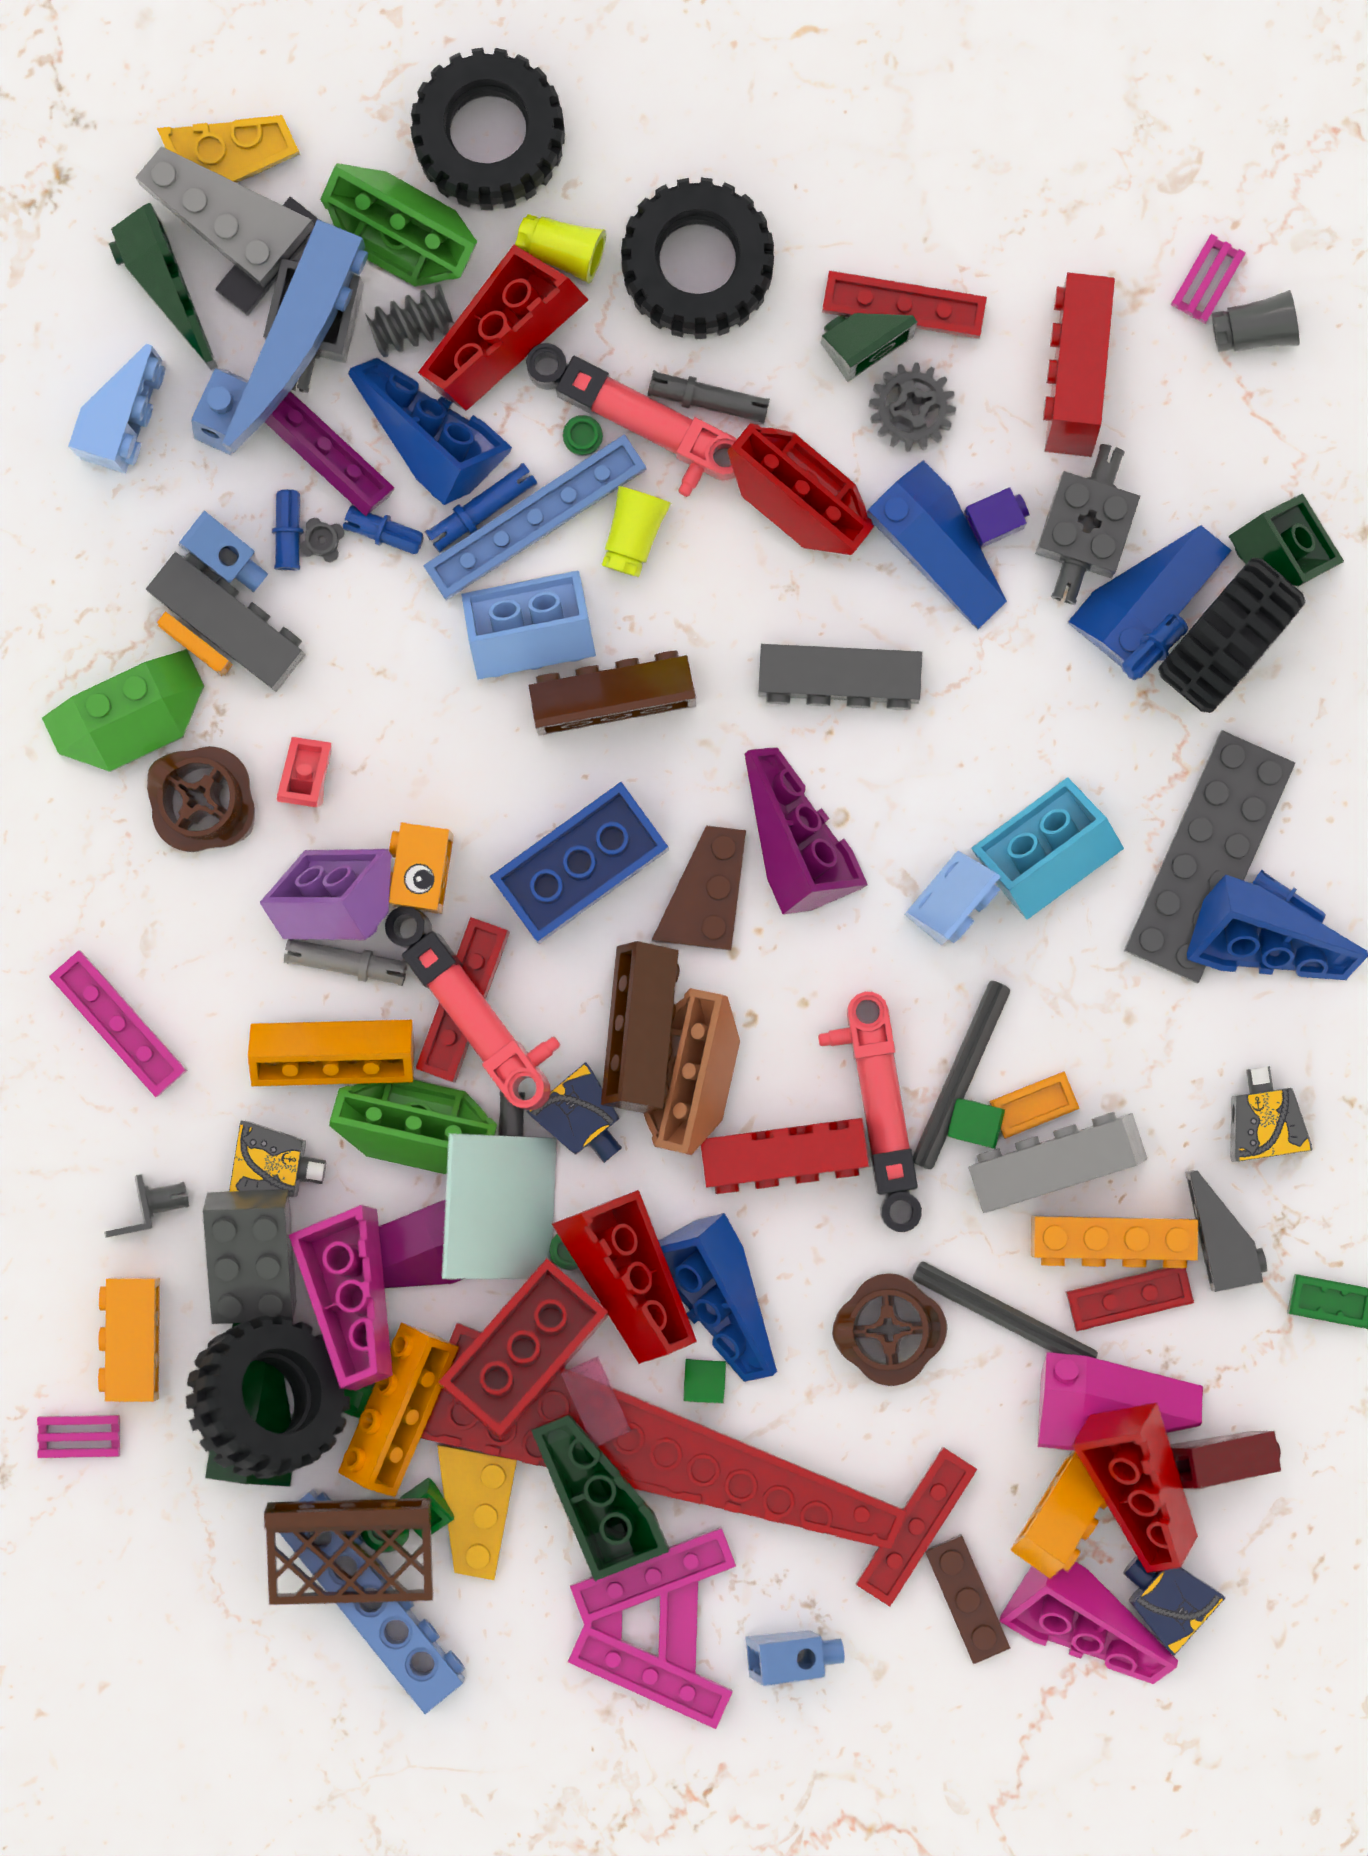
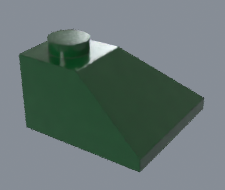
M854 313L847 319L844 315H840L823 328L826 333L822 335L821 344L844 378L849 382L912 339L917 321L913 315Z
M1303 493L1262 513L1228 536L1235 546L1236 554L1244 561L1245 565L1251 558L1263 559L1291 584L1298 587L1344 562Z

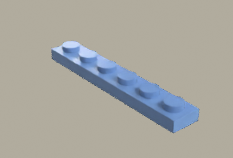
M624 434L423 566L444 599L448 600L617 490L618 486H623L646 471L647 467Z

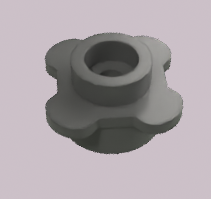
M318 518L308 520L306 523L305 541L300 544L302 554L306 557L316 555L323 557L326 562H334L339 556L337 551L339 540L345 535L343 527L337 523L329 525L321 522ZM322 536L326 538L324 544H320L318 541Z

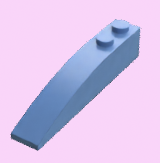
M317 219L222 444L226 450L234 453L268 419L292 390L315 356L335 320L338 310L342 312L346 310L353 292L352 289L348 288L354 273L361 274L368 258V252L364 251L366 246L362 237Z

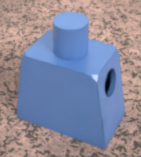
M216 368L213 371L191 420L194 439L228 455L232 454L231 451L226 450L222 442L249 381L248 379L225 369Z
M206 511L202 512L179 541L178 545L199 559L212 572L229 584L236 578L252 592H255L268 575L265 570L250 559L255 551ZM228 548L237 555V560L233 565L228 566L219 559V552L222 549Z
M813 1631L745 1636L749 1677L762 1686L825 1677L824 1665L844 1663L845 1656L842 1640L822 1641L821 1636ZM804 1649L803 1658L797 1662L799 1652Z

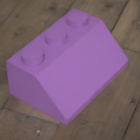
M388 849L304 850L259 903L283 939L366 940L377 931L379 923L389 912L391 854Z

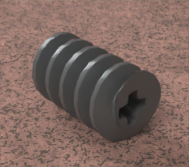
M439 284L435 285V298L433 299L425 290H421L419 304H416L411 296L407 295L405 296V309H401L393 300L390 301L388 315L379 306L375 307L374 320H371L366 314L378 351L384 358L389 356V344H392L400 353L404 351L405 338L414 347L419 346V333H422L431 342L434 341V328L437 327L445 336L449 331V323L452 322L454 324L444 293Z

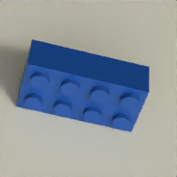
M619 782L489 877L536 942L540 944L669 851V847L623 783Z

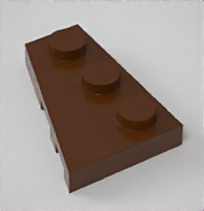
M706 825L651 941L731 951L746 830Z

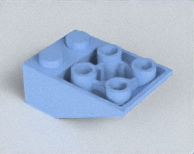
M146 344L81 407L68 445L81 460L125 474L129 464L135 465L141 448V442L137 441L141 426H148L153 412V404H150L149 401L153 389H160L166 367L161 365L163 360L152 345Z
M957 851L904 915L940 945L948 940L955 943L974 922L969 917L974 908L980 912L987 907L1001 890L995 885L1001 876L962 852Z

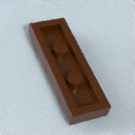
M962 1534L928 1548L925 1553L972 1663L976 1664L1010 1649V1645Z

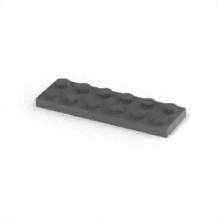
M1220 731L1124 948L1125 952L1194 983H1199L1206 966L1187 960V951L1203 900L1224 875L1244 881L1296 764L1295 762L1228 732Z

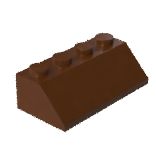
M677 650L655 654V661L639 664L638 658H630L615 662V669L600 671L599 665L576 669V676L560 679L559 673L537 676V683L529 684L528 686L535 728L538 735L541 736L696 707L695 690L687 655L679 656Z

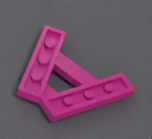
M722 1527L670 1546L668 1553L597 1581H594L592 1576L570 1585L584 1625L568 1659V1663L714 1729L717 1728L733 1690L696 1673L698 1581L736 1567ZM660 1596L659 1656L622 1640V1610Z

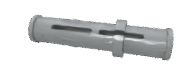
M288 939L285 950L288 952L284 954V963H293L358 976V981L366 982L369 978L398 984L399 986L404 984L406 977L404 970H407L405 960L400 961L375 956L373 951L365 949L363 953L294 939Z

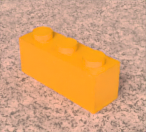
M160 1278L106 1279V1286H100L99 1309L100 1311H106L105 1327L99 1328L98 1336L99 1351H105V1368H99L98 1390L99 1392H105V1401L154 1402L159 1399Z
M1075 1451L1063 1461L1010 1551L1048 1578H1052L1060 1569L1068 1571L1073 1566L1081 1553L1076 1546L1081 1538L1087 1540L1098 1525L1099 1520L1094 1517L1098 1509L1104 1510L1107 1507Z

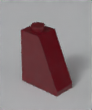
M1248 1431L1170 1444L1183 1489H1201L1281 1471L1279 1460L1281 1449L1276 1440L1275 1431Z

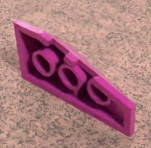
M1046 1352L1040 1381L1037 1447L1075 1451L1072 1444L1090 1415L1156 1402L1166 1433L1199 1427L1202 1424L1203 1386L1088 1356Z

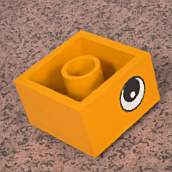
M401 822L400 831H392L389 852L395 858L394 871L390 873L389 904L396 908L405 906L423 912L442 914L454 834L449 829Z

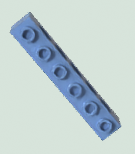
M312 1489L299 1501L332 1500L326 1493L322 1492L318 1495ZM331 1531L332 1538L329 1544L317 1545L329 1557L344 1543L333 1531ZM354 1531L344 1532L350 1537ZM303 1532L308 1538L310 1537V1532ZM280 1533L294 1552L303 1544L293 1533ZM360 1535L354 1540L358 1545L363 1543ZM349 1546L339 1556L351 1557L357 1564V1570L365 1562ZM308 1547L299 1556L312 1575L325 1563ZM377 1558L376 1561L387 1571L382 1562ZM371 1566L355 1580L364 1589L374 1588L377 1590L386 1582ZM330 1567L317 1578V1581L326 1592H336L345 1583ZM390 1585V1587H389L387 1590H394V1589H393V1587ZM350 1586L345 1592L355 1590ZM412 1601L383 1602L376 1609L366 1607L363 1602L336 1603L424 1714L428 1713L464 1683L465 1677L462 1675V1672L465 1670L464 1665L451 1650L447 1653L442 1650L436 1642L440 1636L427 1619H423L420 1622L410 1610L414 1606ZM392 1620L404 1622L408 1628V1636L403 1640L392 1639L386 1630L387 1623ZM418 1652L430 1654L434 1660L433 1669L428 1672L416 1670L412 1664V1656Z

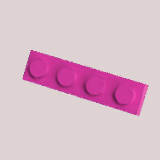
M78 950L49 976L155 1097L160 1096L188 1071L81 950Z

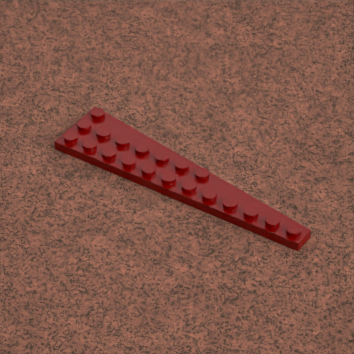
M459 1322L456 1324L449 1342L459 1348L451 1367L481 1334L480 1331ZM566 1367L562 1369L501 1440L442 1388L421 1435L422 1439L546 1467L531 1430L570 1414L629 1484L637 1490L696 1504L708 1505L738 1514H746L776 1523H784L890 1550L893 1548L907 1514V1510Z

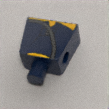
M586 1062L551 1090L548 1101L542 1107L526 1111L575 1155L589 1145L602 1162L605 1163L622 1149V1146L608 1131V1128L620 1118L614 1107L601 1105L602 1086Z
M1136 1556L1123 1571V1574L1138 1587L1129 1598L1130 1603L1162 1644L1174 1656L1225 1600V1597L1218 1590L1182 1567L1147 1573Z

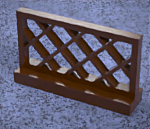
M431 1498L267 1503L264 1511V1529H266L269 1605L433 1601ZM405 1529H422V1545L412 1555L395 1540ZM366 1530H374L385 1540L371 1556L354 1541ZM385 1530L395 1531L391 1535H389ZM333 1531L344 1541L330 1557L313 1542L322 1532ZM344 1531H354V1532H353L352 1535L349 1537ZM303 1532L314 1533L308 1538ZM276 1533H293L303 1544L288 1558L276 1547ZM389 1545L406 1559L393 1575L376 1561ZM348 1546L365 1560L352 1576L335 1562ZM307 1547L325 1562L311 1577L294 1563ZM422 1552H423V1565L417 1560V1557H418ZM277 1558L284 1563L278 1570ZM412 1565L424 1576V1589L407 1590L396 1579ZM369 1566L386 1580L377 1591H366L355 1581ZM328 1567L345 1581L336 1592H325L315 1582ZM287 1568L304 1582L296 1593H278V1578ZM392 1585L396 1590L387 1589ZM350 1586L355 1590L345 1592ZM309 1587L314 1591L304 1593Z

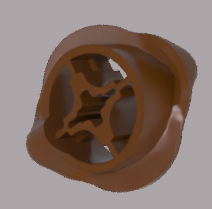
M208 746L190 751L170 753L157 759L150 766L147 776V791L152 808L153 824L159 836L168 845L185 852H199L210 848L231 846L244 840L251 834L255 821V807L251 796L250 779L246 767L233 753L219 747ZM201 768L213 769L209 776L205 774L196 783H188L183 779L194 770ZM224 779L227 781L230 792L227 809L224 808L219 799L220 792L224 787L222 784ZM175 790L181 794L183 799L182 807L178 812L181 816L178 820L173 810ZM188 790L203 794L207 802L214 807V810L205 805H200L195 796L189 793ZM212 815L220 820L214 826L205 830H189L193 823L198 824L203 817Z
M886 1273L876 1275L865 1281L858 1288L855 1295L842 1306L834 1320L832 1336L839 1352L848 1361L857 1366L867 1378L881 1385L896 1386L914 1379L922 1371L926 1363L939 1352L945 1342L948 1325L940 1306L932 1298L925 1295L916 1284L904 1276ZM882 1296L881 1314L878 1321L874 1324L858 1325L864 1308L871 1301ZM894 1296L903 1298L912 1304L919 1313L921 1321L908 1322L901 1319L897 1313ZM887 1318H892L893 1325L911 1328L910 1330H903L895 1334L893 1341H889L887 1334L870 1332V1329H877L880 1326L886 1325ZM923 1334L916 1352L907 1360L899 1363L898 1353L902 1338L906 1335ZM870 1337L879 1340L883 1346L884 1354H886V1363L871 1357L862 1347L859 1338Z

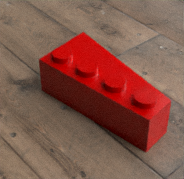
M1067 272L1064 287L1056 286L1054 310L1060 311L1059 323L1052 324L1050 347H1056L1055 360L1049 359L1046 383L1052 384L1051 397H1045L1043 420L1048 421L1044 452L1092 457L1102 423L1115 284L1114 277Z
M639 1190L552 1223V1226L600 1303L608 1311L610 1319L638 1364L671 1354L697 1342Z

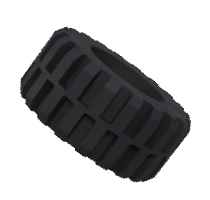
M483 47L471 49V56L462 58L459 52L449 57L450 64L444 68L438 64L430 72L432 79L428 83L422 82L417 91L418 101L412 105L411 137L418 162H420L424 174L430 183L434 182L437 185L440 193L447 198L450 196L457 198L458 204L468 208L473 203L480 205L481 210H493V205L504 204L506 209L516 206L515 200L523 196L526 200H529L537 194L536 188L540 184L546 186L553 177L552 170L554 166H559L562 158V145L565 144L562 107L560 106L559 97L554 86H550L547 82V75L539 67L533 69L529 64V59L519 54L515 58L509 57L505 49L495 48L494 54H484ZM485 96L500 97L514 103L522 112L526 123V133L522 145L511 156L493 163H479L463 157L457 151L451 139V122L458 110L471 100Z
M701 177L700 183H690L689 178L677 180V186L668 189L665 184L655 190V196L650 200L645 197L637 206L638 212L636 215L631 216L626 225L625 238H622L621 263L625 287L628 295L632 296L634 305L641 315L646 314L650 318L651 324L660 330L666 327L671 330V335L682 338L685 333L695 335V339H707V334L717 332V335L721 336L729 333L730 327L736 324L739 326L743 325L749 320L751 312L758 310L763 303L764 295L769 290L772 281L774 242L772 233L768 231L767 220L762 211L757 212L754 208V201L746 194L740 196L735 193L734 186L726 182L723 183L722 187L714 185L712 178ZM694 224L708 225L723 232L730 239L736 256L735 267L729 280L720 288L701 294L684 292L671 285L665 278L660 266V252L666 238L679 228Z
M1251 558L1158 667L1160 677L1201 712H1213L1298 614L1305 604L1303 593L1263 559Z
M280 1315L273 1319L269 1316L257 1317L216 1336L208 1342V1348L198 1354L194 1361L198 1369L189 1372L187 1385L193 1388V1393L186 1396V1408L193 1409L194 1418L189 1420L192 1431L199 1430L203 1437L199 1444L205 1452L214 1450L217 1453L214 1458L215 1462L225 1468L234 1464V1473L245 1477L252 1474L256 1478L281 1476L314 1463L321 1458V1454L330 1451L337 1441L334 1435L342 1433L347 1420L342 1417V1413L350 1410V1397L344 1396V1389L340 1388L323 1335L313 1336L311 1334L312 1326L303 1321L293 1325L291 1317ZM253 1361H262L275 1367L284 1375L292 1389L294 1413L291 1423L284 1433L276 1434L265 1430L251 1418L246 1410L242 1397V1381L248 1365Z

